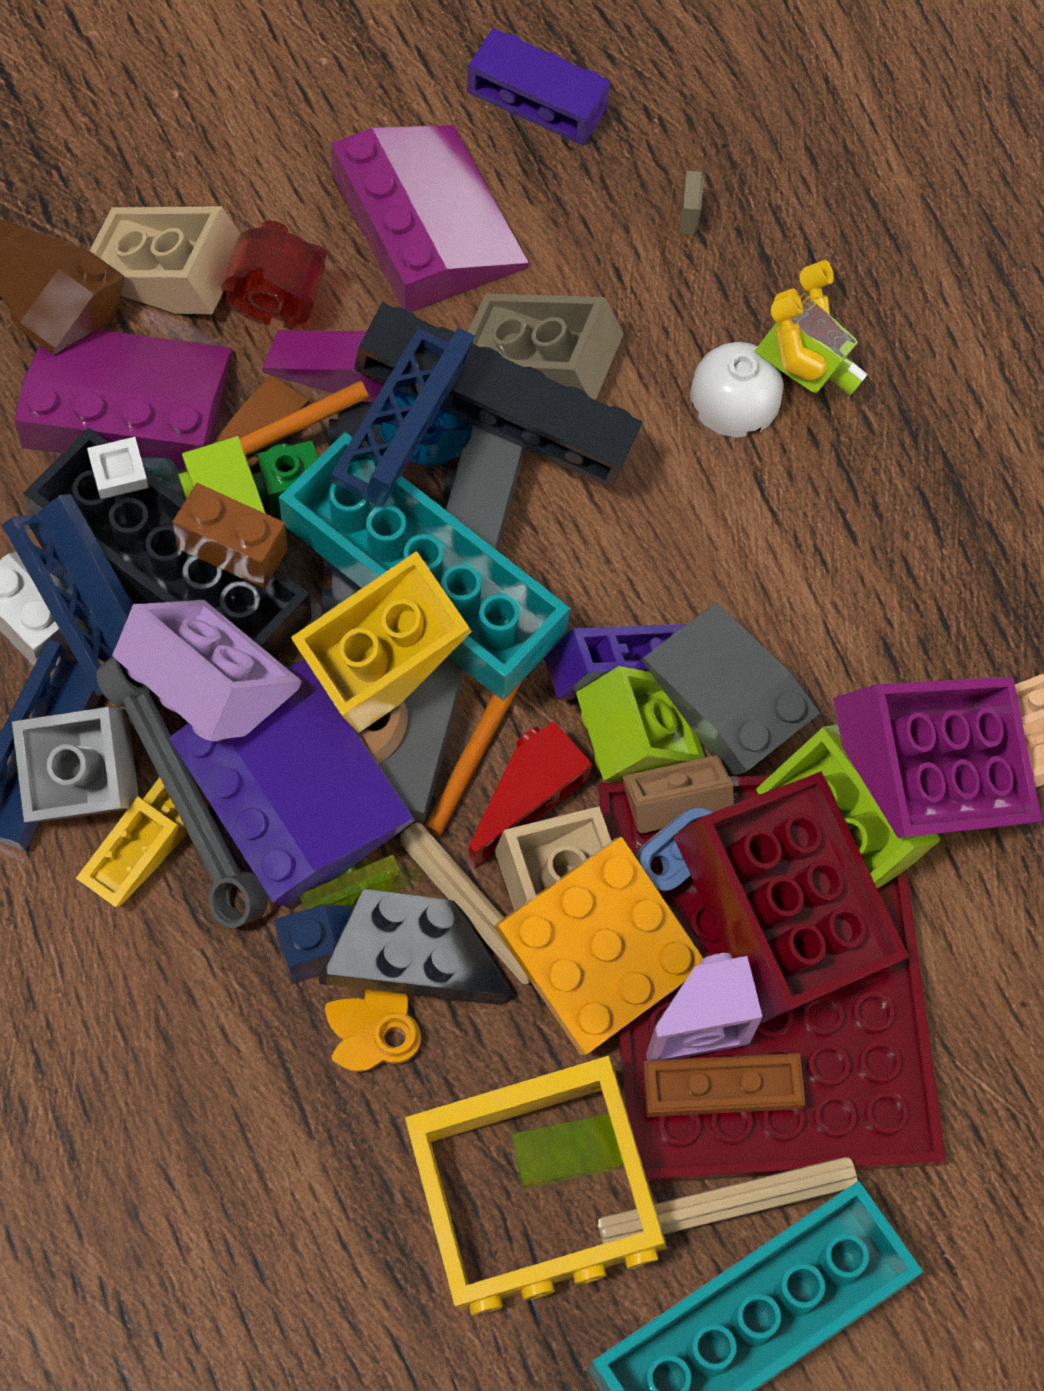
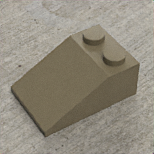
M485 294L468 330L469 333L475 335L473 344L479 347L492 348L499 352L503 358L523 367L536 368L547 378L566 387H577L595 400L624 334L605 297Z

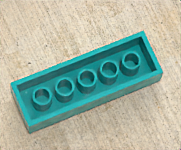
M344 432L279 496L281 521L285 522L287 529L361 588L417 551L472 631L447 657L504 701L567 633L570 607L401 476L383 508L330 482L331 473L353 438ZM372 458L352 462L346 472L369 484L370 477L375 470V465Z
M857 1181L591 1362L588 1372L601 1391H756L909 1285L923 1271L862 1184Z

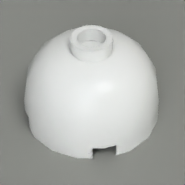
M733 342L720 345L705 355L694 372L690 391L691 404L694 403V407L699 412L698 418L703 425L718 434L737 438L744 437L748 431H755L760 427V431L769 427L779 412L783 394L781 372L777 367L754 352L758 347L754 344Z

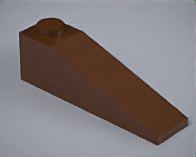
M0 219V300H4L12 311L11 320L20 331L55 355L115 319L125 278L124 275L91 251Z

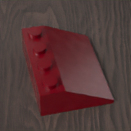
M822 771L704 815L673 835L726 953H730L732 959L748 957L762 1013V1019L759 1024L909 958Z

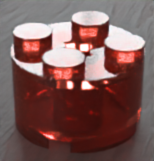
M264 221L261 228H253L242 232L236 240L221 285L222 292L226 290L228 293L226 302L240 315L260 324L270 325L271 318L285 320L284 327H296L304 324L311 315L324 274L327 257L326 251L319 245L308 243L304 239L289 233L288 228L277 221Z

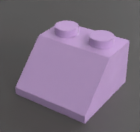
M730 953L715 954L700 961L701 965L694 967L655 1026L646 1053L647 1061L674 1060L750 1044L762 1019V1013L747 956L732 959Z

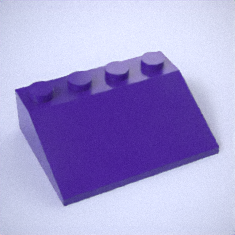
M306 660L287 668L302 681L299 689L246 736L209 741L198 736L193 731V726L188 723L169 737L272 902L291 909H295L415 821L357 731L341 715Z

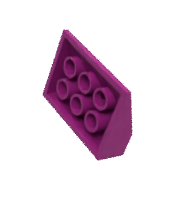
M454 125L371 128L331 143L332 175L401 308L413 312L528 268L529 262Z
M104 330L93 331L55 355L39 345L23 380L14 418L21 446L25 449L63 453L89 427L109 443L135 437L142 464L186 470L182 453L214 444L232 348Z
M1013 677L875 684L833 698L842 748L897 838L1042 822Z

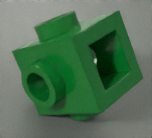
M313 441L295 445L280 444L271 447L266 452L257 454L259 472L253 473L252 477L261 501L267 500L272 517L281 515L279 496L318 459Z

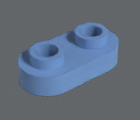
M694 808L680 813L636 852V859L658 892L673 889L690 876V872L673 835L698 818L712 813L710 810ZM654 857L658 858L663 865V871L659 876L651 870V861Z

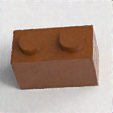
M199 483L195 484L173 520L176 543L179 550L264 589L288 549L285 522Z

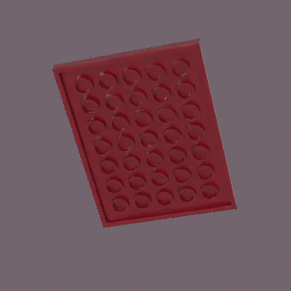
M770 775L729 777L733 784L734 804L760 795L756 788ZM623 782L598 783V806L603 815L611 841L622 837L635 856L638 849L660 830L647 833L638 832ZM654 857L651 861V870L659 876L663 871V865L658 858ZM907 870L877 890L909 958L759 1024L749 1045L679 1058L695 1059L800 1053L805 1097L803 1109L646 1116L642 1065L644 1061H647L646 1053L655 1026L683 984L618 1031L623 1101L648 1183L769 1176L843 1157H849L852 1160L855 1170L943 1165L946 1158ZM691 875L677 887L659 892L703 958L726 953Z

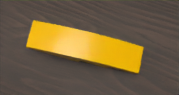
M192 776V778H193V780H194V782H195L197 788L199 789V791H200V793H201V795H202V797H203V799H204V801H205L207 807L209 808V807L211 806L210 802L208 801V799H207L206 796L204 795L203 791L201 790V788H200L199 785L197 784L196 780H195L194 777ZM160 777L143 800L137 796L76 877L77 880L117 909L154 872L188 833Z

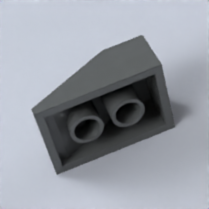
M717 602L713 603L641 659L710 755L719 756L729 777L751 769L820 714L791 672Z

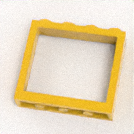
M609 1056L405 1117L453 1302L458 1309L462 1311L470 1309L472 1316L484 1312H494L503 1307L501 1299L522 1293L524 1301L544 1297L555 1292L553 1283L574 1278L575 1285L597 1281L607 1276L605 1272L606 1267L623 1262L626 1263L627 1269L643 1267L646 1263L658 1260L656 1252L667 1249L615 1070ZM602 1090L644 1232L469 1284L431 1142Z

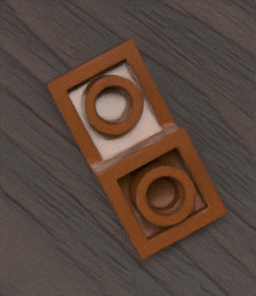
M270 376L241 406L214 443L236 436L241 438L308 406L310 399ZM279 441L246 456L251 473L258 467L257 454L266 452L271 447L278 445Z

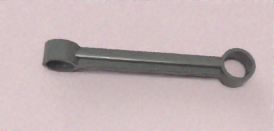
M111 657L99 666L97 670L98 685L108 700L117 706L125 707L214 883L208 898L209 908L213 917L218 923L228 928H236L259 920L265 914L268 906L267 892L256 875L249 872H240L187 766L169 739L171 734L149 693L151 689L145 684L134 680L128 674V669L114 657ZM233 885H236L244 895V915H241L232 903L231 890Z

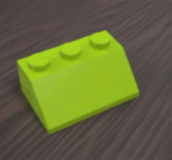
M838 724L822 727L756 788L757 792L762 794L822 771L877 889L907 870L941 840L937 834L897 838L842 748Z

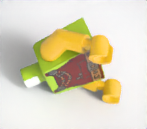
M823 260L804 267L799 275L800 283L809 292V296L804 293L800 297L794 288L775 296L771 306V315L776 323L754 352L811 392L817 393L829 379L851 396L868 374L847 358L858 343L856 338L830 316L828 296L823 295L821 287L832 284L834 275L830 263L827 260Z

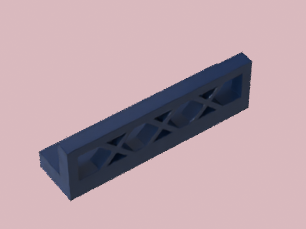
M419 327L417 328L331 473L330 482L383 508L468 361L475 335L458 327L450 342H447ZM420 346L441 356L433 369L420 371L415 359ZM409 367L411 373L404 375L407 368ZM415 384L419 395L413 405L399 408L393 393L394 390L399 387ZM388 404L389 410L383 411L385 405ZM394 421L397 432L392 441L377 445L371 430L372 427L376 424ZM366 440L368 447L361 448L362 444ZM372 458L375 465V470L370 477L369 484L346 472L352 462Z
M60 495L37 514L11 517L2 524V527L96 696L103 695L97 682L96 674L99 666H101L98 659L105 663L113 657V652L133 604L72 495ZM27 530H32L41 549L31 542L26 533ZM50 573L60 580L65 591L55 585ZM74 616L83 621L88 633L79 628Z
M47 639L0 733V843L25 851L40 821L24 822L12 722L29 719L31 712L32 719L95 709L102 696H96L79 663L72 660L60 642ZM55 664H56L57 667H56V669H55V671H54V673H53V675H52V677H51V679H50L51 672H52V670H53V668H54V666H55ZM11 754V759L7 765L8 758Z

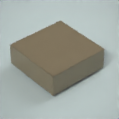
M686 170L681 200L680 234L694 235L697 232L702 206L704 180L702 172Z

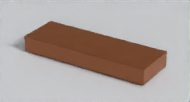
M800 1053L644 1061L642 1065L647 1117L803 1109L805 1106Z

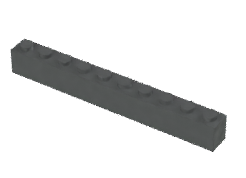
M470 423L468 430L462 428L459 430V432L469 433L470 436L466 438L468 439L467 445L461 446L463 451L457 456L460 457L457 470L449 469L443 489V496L449 498L446 511L498 551L526 449ZM446 657L404 700L408 713L404 737L397 749L386 760L378 763L415 819L408 826L416 822L424 826L466 673L464 669L449 657ZM389 712V714H388V718H387L386 725L388 724V722H389V720H390V716H391L390 712ZM378 723L375 731L384 728L386 725Z

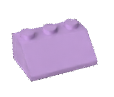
M205 600L133 604L112 655L128 669V674L134 680L145 684L160 697L161 703L166 708L181 715L193 726V731L198 736L209 741L246 736L299 689L302 682Z

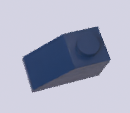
M323 904L274 919L277 941L291 985L320 975L335 948L334 943L340 931L348 920L347 916L352 905Z

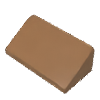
M718 755L623 776L624 787L639 833L660 830L677 815L690 809L704 808L715 812L734 804L733 784Z

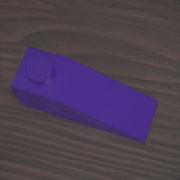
M686 624L573 628L544 657L558 700L578 699L577 691L618 666L649 672L641 659Z

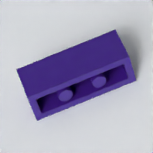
M492 28L468 65L467 93L584 146L607 109L610 88L609 80L601 77L595 71L578 67L563 60L555 53L545 52L524 42L518 36L506 34L495 28Z

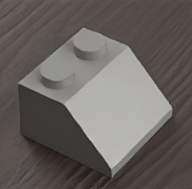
M104 707L12 722L24 822L127 811L137 796L139 797L130 721L126 709Z

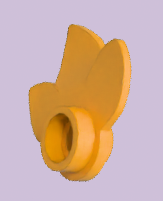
M365 989L364 999L351 998L328 1002L325 1005L328 1023L337 1037L342 1039L333 1052L332 1061L344 1069L363 1072L374 1068L383 1061L389 1064H400L410 1060L420 1047L421 1032L416 1021L407 1015V994ZM391 1032H400L405 1037L404 1043L398 1047L388 1045L385 1039Z

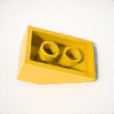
M416 551L291 638L341 715L359 733L399 706L472 631Z

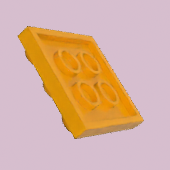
M622 837L612 840L494 925V928L580 1055H587L683 984L694 967L701 965L700 961L704 959Z

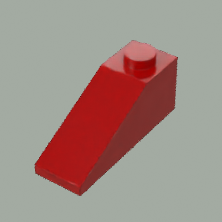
M554 720L541 730L539 727L530 729L517 741V748L469 844L468 862L474 869L495 853L504 830L538 821L589 782L592 763Z

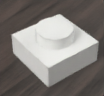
M135 437L87 448L100 499L148 488Z

